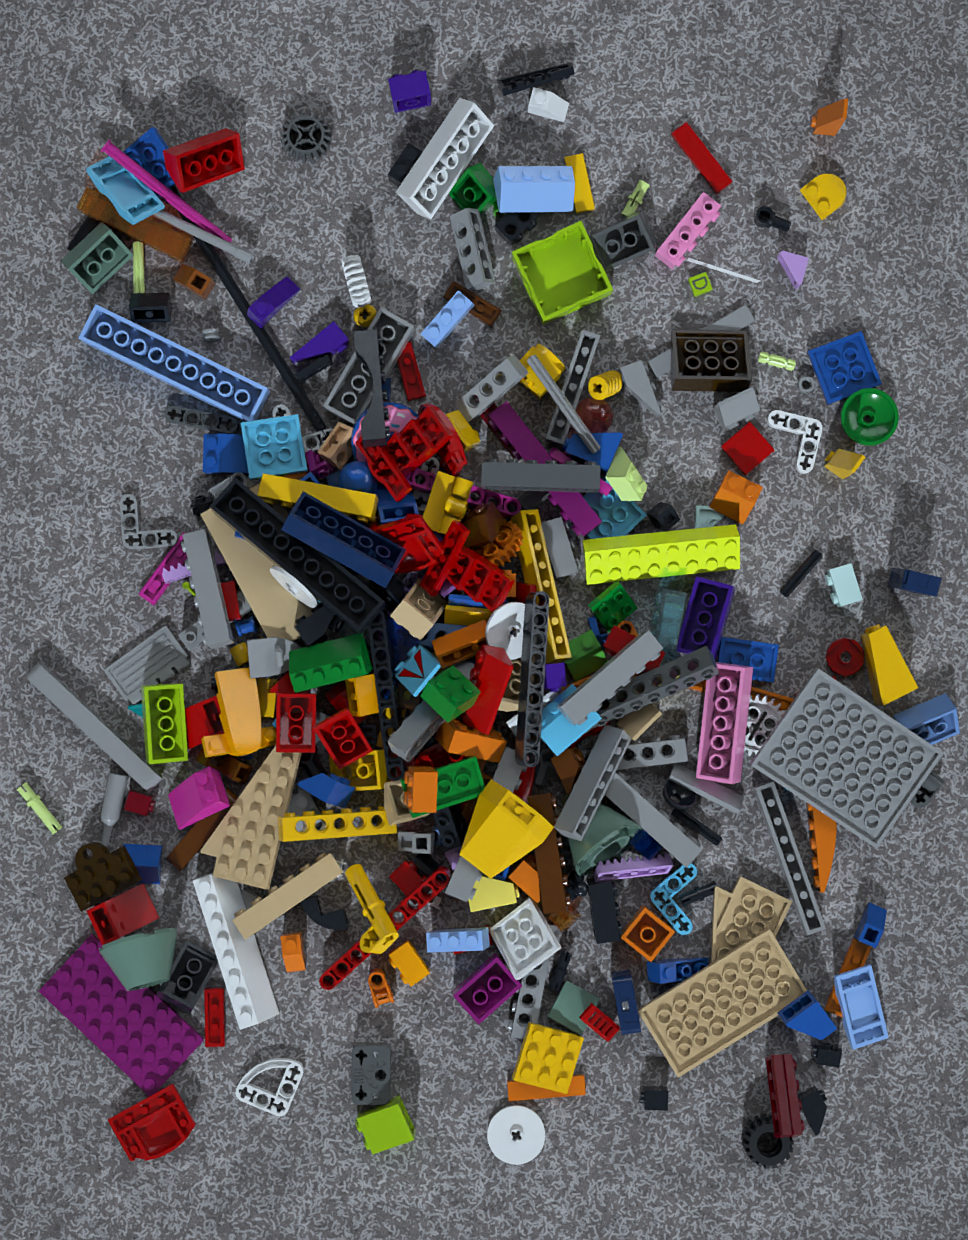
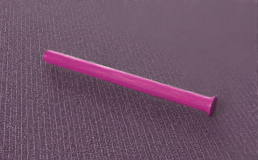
M109 139L101 150L102 153L108 154L199 228L229 243L232 242V238L112 144V140Z

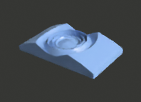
M868 964L835 975V993L841 1007L843 1026L851 1048L854 1050L889 1038L872 966Z

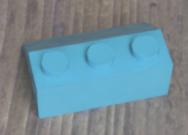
M573 684L542 709L541 738L556 756L561 754L602 719L597 712L591 711L587 715L588 719L581 725H571L556 706L577 689Z

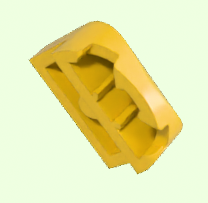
M821 174L800 189L822 221L843 206L847 195L844 181L833 174Z

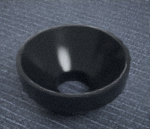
M667 780L664 784L662 794L670 807L677 810H687L696 802L697 794L671 780ZM671 796L677 797L680 803H675Z

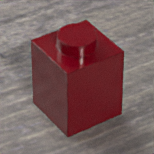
M130 790L124 810L144 816L150 815V812L153 813L156 807L155 796Z

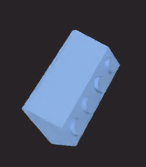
M498 166L493 181L499 213L573 211L575 180L572 166Z

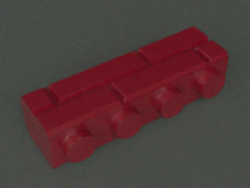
M792 1054L770 1055L765 1058L774 1136L775 1138L798 1137L803 1135L804 1121L800 1117L802 1103L798 1099L799 1081L795 1077L797 1063L793 1060Z

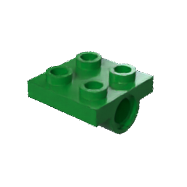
M615 581L588 604L591 613L608 632H610L614 625L617 626L638 609L618 581Z

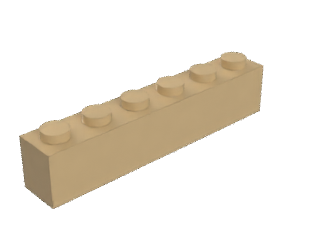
M322 853L315 858L317 860L316 863L311 866L307 863L300 868V874L295 877L291 874L284 879L283 882L285 884L278 888L275 885L267 891L268 895L265 898L261 899L259 896L250 903L252 906L246 911L244 908L237 911L232 921L243 938L246 940L342 874V869L331 853Z

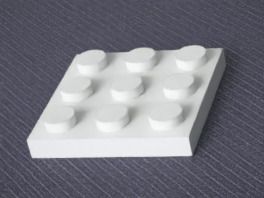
M532 898L527 899L489 929L515 980H520L562 948L539 906Z

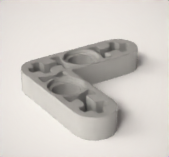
M131 494L121 497L122 542L126 548L131 550L173 547L177 543L179 536L177 532L171 529L140 531L138 499ZM128 498L134 501V504H131L130 507L131 511H135V514L124 513L125 511L129 512L128 506L124 505V502H127ZM128 517L135 518L136 522L133 527L126 526L125 521ZM161 533V537H167L168 533H171L175 539L171 540V543L167 540H161L162 544L159 545L160 537L158 534ZM149 534H153L156 537V541L152 545L146 543V537ZM139 535H142L141 541L143 546H140L141 542H134L133 546L127 543L130 536L134 539H140Z

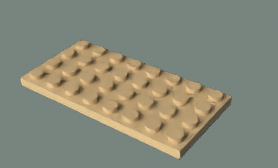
M767 928L637 1010L679 1078L778 1016L780 1010L805 993L807 989L773 933Z

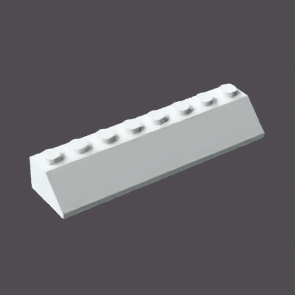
M213 873L194 879L193 884L239 1029L259 1024L280 1014L255 935L253 934L245 940L232 921L237 911L242 908L246 911L238 882L214 877Z

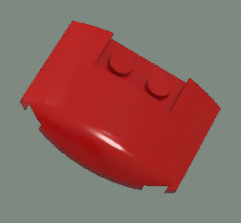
M407 514L405 518L380 526L375 524L369 527L374 532L406 549L395 573H409L424 569L434 564L440 554L443 555L445 549L420 514Z
M174 1083L125 1108L108 1119L111 1128L130 1161H135V1158L148 1161L170 1153L187 1139L196 1125Z

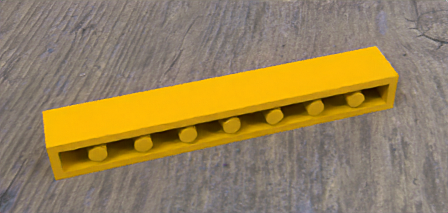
M538 509L522 510L511 517V521L517 524L524 537L521 540L523 545L519 546L521 550L518 551L525 583L536 585V592L543 591L549 596L545 665L562 663L572 658L539 512ZM536 596V604H537V605L539 604V598H538V596Z

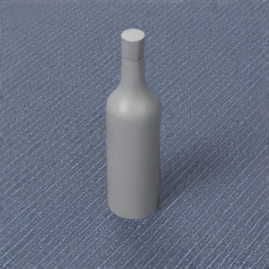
M109 773L100 815L104 826L101 844L104 846L109 845L112 828L120 819L128 780L127 775Z

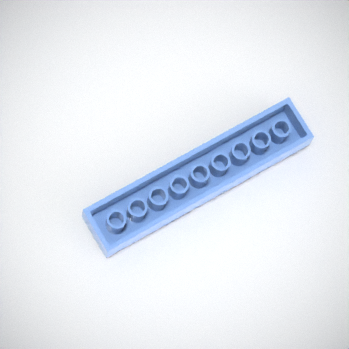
M96 304L78 338L83 343L245 422L257 420L270 394V390L267 387Z

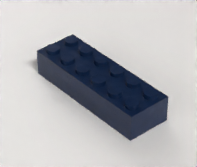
M304 491L281 530L384 588H386L406 551L405 548Z

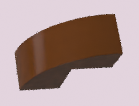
M203 746L196 758V761L204 766H210L231 780L245 784L253 769L251 765L229 754L205 758Z

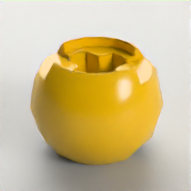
M370 304L356 307L353 314L354 321L360 327H369L377 311ZM365 311L368 313V315H370L367 316L366 320H364L363 317L360 316L363 315Z

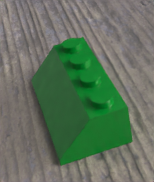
M356 633L289 651V676L295 693L366 675L373 670L363 634L359 635Z

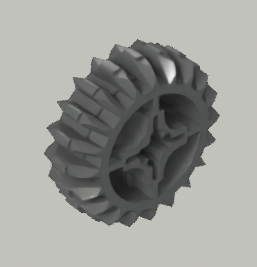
M300 111L299 117L293 114L294 120L287 118L288 125L282 126L284 131L281 132V137H283L281 143L285 145L283 147L284 151H289V157L295 155V161H299L302 158V163L305 164L306 158H309L310 163H313V157L320 160L319 154L321 153L325 156L326 151L324 149H330L328 143L332 142L330 137L332 132L328 129L329 124L324 123L323 117L318 119L317 113L311 116L310 111H307L306 115ZM303 124H310L306 128L300 126ZM318 129L322 133L319 144L314 138ZM294 131H296L298 135L295 145H293L291 142V137ZM302 134H303V135H308V134H309L310 139H307V140H306V138H305V140H304ZM307 146L313 148L310 150H301Z

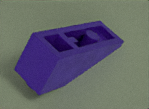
M286 276L262 294L248 308L247 316L257 326L262 328L301 289Z
M333 321L289 358L295 364L321 358L325 355H334L337 352L342 353L348 348L349 339Z
M564 663L546 664L544 689H550V692L562 691L561 687L567 686Z

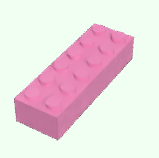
M716 662L719 674L706 680L696 778L735 784L741 782L753 667Z

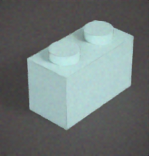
M852 563L826 571L825 581L828 586H831L833 593L830 596L833 604L841 607L863 600Z

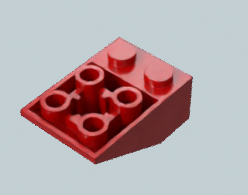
M217 695L185 708L187 750L201 745V739L205 736L225 734L219 717L221 710Z
M144 883L86 910L102 946L160 918Z

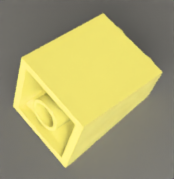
M482 875L480 882L476 880L473 886L476 889L473 899H468L470 911L475 912L517 903L516 898L520 897L518 886L513 884L511 879L506 878L505 881L496 878L490 879L486 875Z

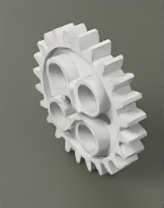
M757 694L754 700L750 695L747 719L749 733H746L744 751L748 750V756H751L753 752L756 755L764 744L758 742L757 735H763L767 739L775 728L769 727L766 720L771 718L777 725L782 715L786 712V710L779 711L781 704L773 705L775 699L768 702L767 696L761 700L760 695ZM751 708L758 710V717L751 716ZM764 711H766L767 715L760 724V728L756 731L753 739L749 740V736L756 727L755 724L760 720Z

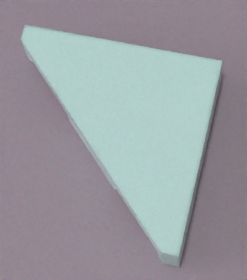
M695 506V528L713 527L724 517V515L714 511L709 506Z

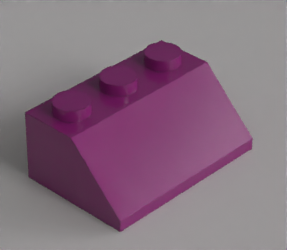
M494 953L460 983L452 993L453 997L479 1025L518 991L522 984L519 980H515L506 963L497 953Z

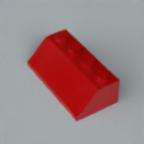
M227 128L163 150L166 170L181 193L245 170L240 135L238 132Z
M482 644L480 651L476 654V663L470 671L469 680L481 693L474 705L460 715L464 723L486 735L490 734L514 667L504 648Z

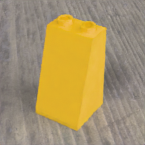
M877 624L866 628V633L861 635L874 704L884 706L918 689L887 626Z

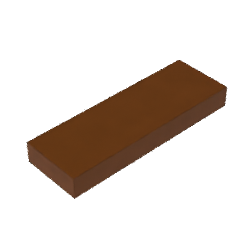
M453 281L443 298L449 301L459 290L475 305L468 313L492 327L502 310Z

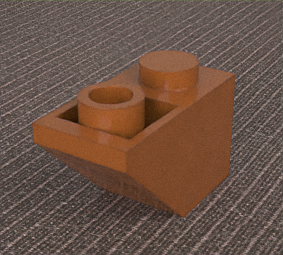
M185 264L181 265L173 278V281L206 300L215 286L214 281L210 277Z

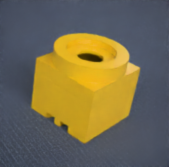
M538 343L535 347L532 346L519 360L528 371V374L519 382L523 383L526 389L529 388L530 392L538 400H541L548 391L528 364L527 359L532 355H536L555 383L560 379L561 374L566 368L550 350Z

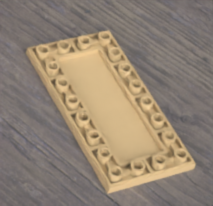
M260 483L249 488L256 495H258ZM274 503V505H269L287 519L289 514L281 504ZM211 509L201 513L203 521L266 637H280L290 641L300 638L294 629V626L297 625L295 621L303 615L306 618L312 615L311 610L313 608L305 605L283 588L270 572V568L275 564L249 542L235 537V531L217 517Z

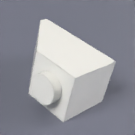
M533 87L528 105V113L564 122L569 103L550 91Z

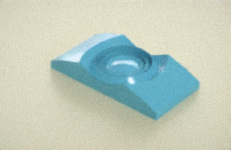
M110 156L86 168L88 175L99 192L108 197L118 214L132 225L165 208V205L147 185Z

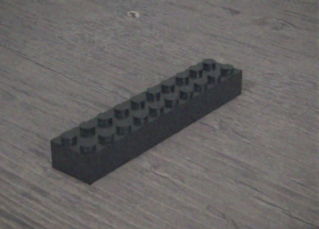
M234 478L209 506L217 517L276 566L296 578L319 602L359 635L365 631L386 606L384 600L337 561L281 530L286 519L237 478Z

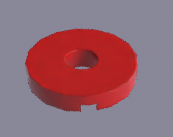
M837 639L827 649V665L837 675H854L864 664V650L853 639ZM844 651L850 654V660L847 663L842 662L840 659V655Z

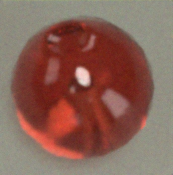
M589 397L580 401L575 411L590 433H604L612 425L613 410L604 399L596 400L593 397Z

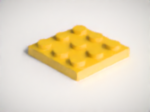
M529 1022L512 1079L567 1094L584 1037Z

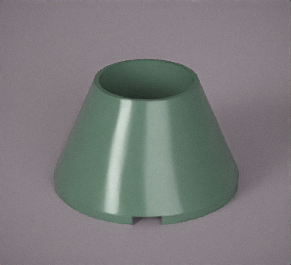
M600 803L582 841L568 837L577 874L579 876L590 875L592 873L590 870L596 868L599 861L605 864L606 860H609L612 863L614 859L619 858L635 843L633 838L636 834L640 836L642 832L641 827L603 803Z
M177 928L154 930L153 933H139L103 945L102 949L99 948V953L127 991L158 985L170 980Z

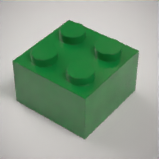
M453 665L428 681L420 697L449 723L471 708L481 691Z

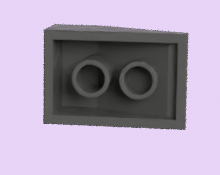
M644 210L631 214L589 236L593 250L604 271L653 251L659 245Z

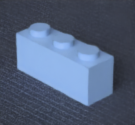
M458 290L423 330L421 335L434 347L438 348L475 305Z
M488 927L434 929L426 933L427 953L481 951L490 947Z

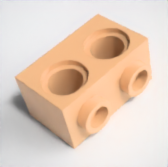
M341 422L337 423L317 452L325 461L339 470H342L353 454L351 448L353 428Z

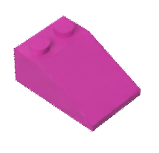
M210 766L192 774L168 794L179 830L230 806L220 772Z

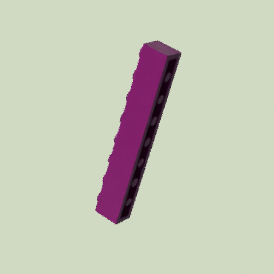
M507 401L489 414L490 421L488 423L494 431L499 430L502 434L500 436L501 440L506 446L510 444L514 449L512 453L518 461L522 460L526 463V460H537L538 464H545V461L553 460ZM547 491L549 494L547 498L554 506L556 504L561 509L559 513L565 521L570 520L573 524L571 528L577 536L581 534L582 537H585L602 523L601 519L579 492Z

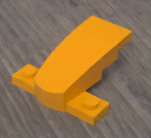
M249 667L216 672L214 675L219 692L216 695L221 710L219 717L225 734L205 736L201 739L205 758L225 754L245 756L256 752L258 749L275 747L276 728L274 726L261 728L256 678H250Z

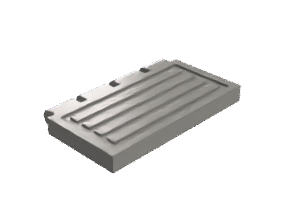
M165 625L104 669V672L124 700H130L135 705L142 700L141 685L159 684L158 678L164 684L176 675L172 669L173 667L180 672L190 665L186 659L189 655L168 626Z

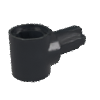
M768 206L760 207L754 216V223L760 228L766 227L769 229L772 226L788 232L791 226L790 221L776 216V212ZM759 214H766L768 220H761Z

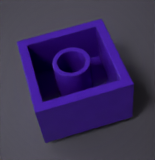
M414 70L407 75L395 74L388 78L395 113L431 105V93L426 70Z

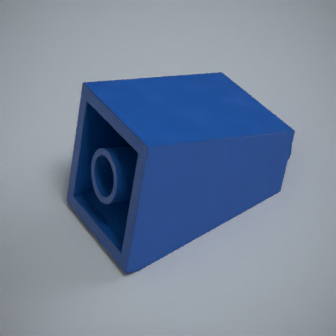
M620 432L591 433L600 445V450L594 454L590 452L578 434H573L571 438L567 437L562 451H565V455L583 465L585 462H596V465H600V472L606 474L623 434Z

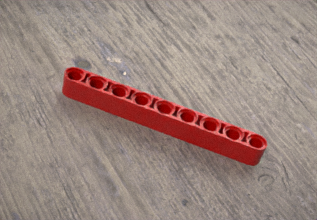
M438 867L387 913L396 930L400 929L448 885L451 879V871L447 867ZM443 873L447 880L440 881L437 878V874ZM429 886L432 889V893H425L423 887ZM415 899L418 902V906H411L409 900ZM395 912H401L404 918H396ZM361 938L324 970L319 979L320 986L323 989H333L372 954L361 950ZM353 951H360L362 956L356 957L353 954ZM339 963H345L348 969H341ZM325 976H331L334 979V981L328 982L325 979Z

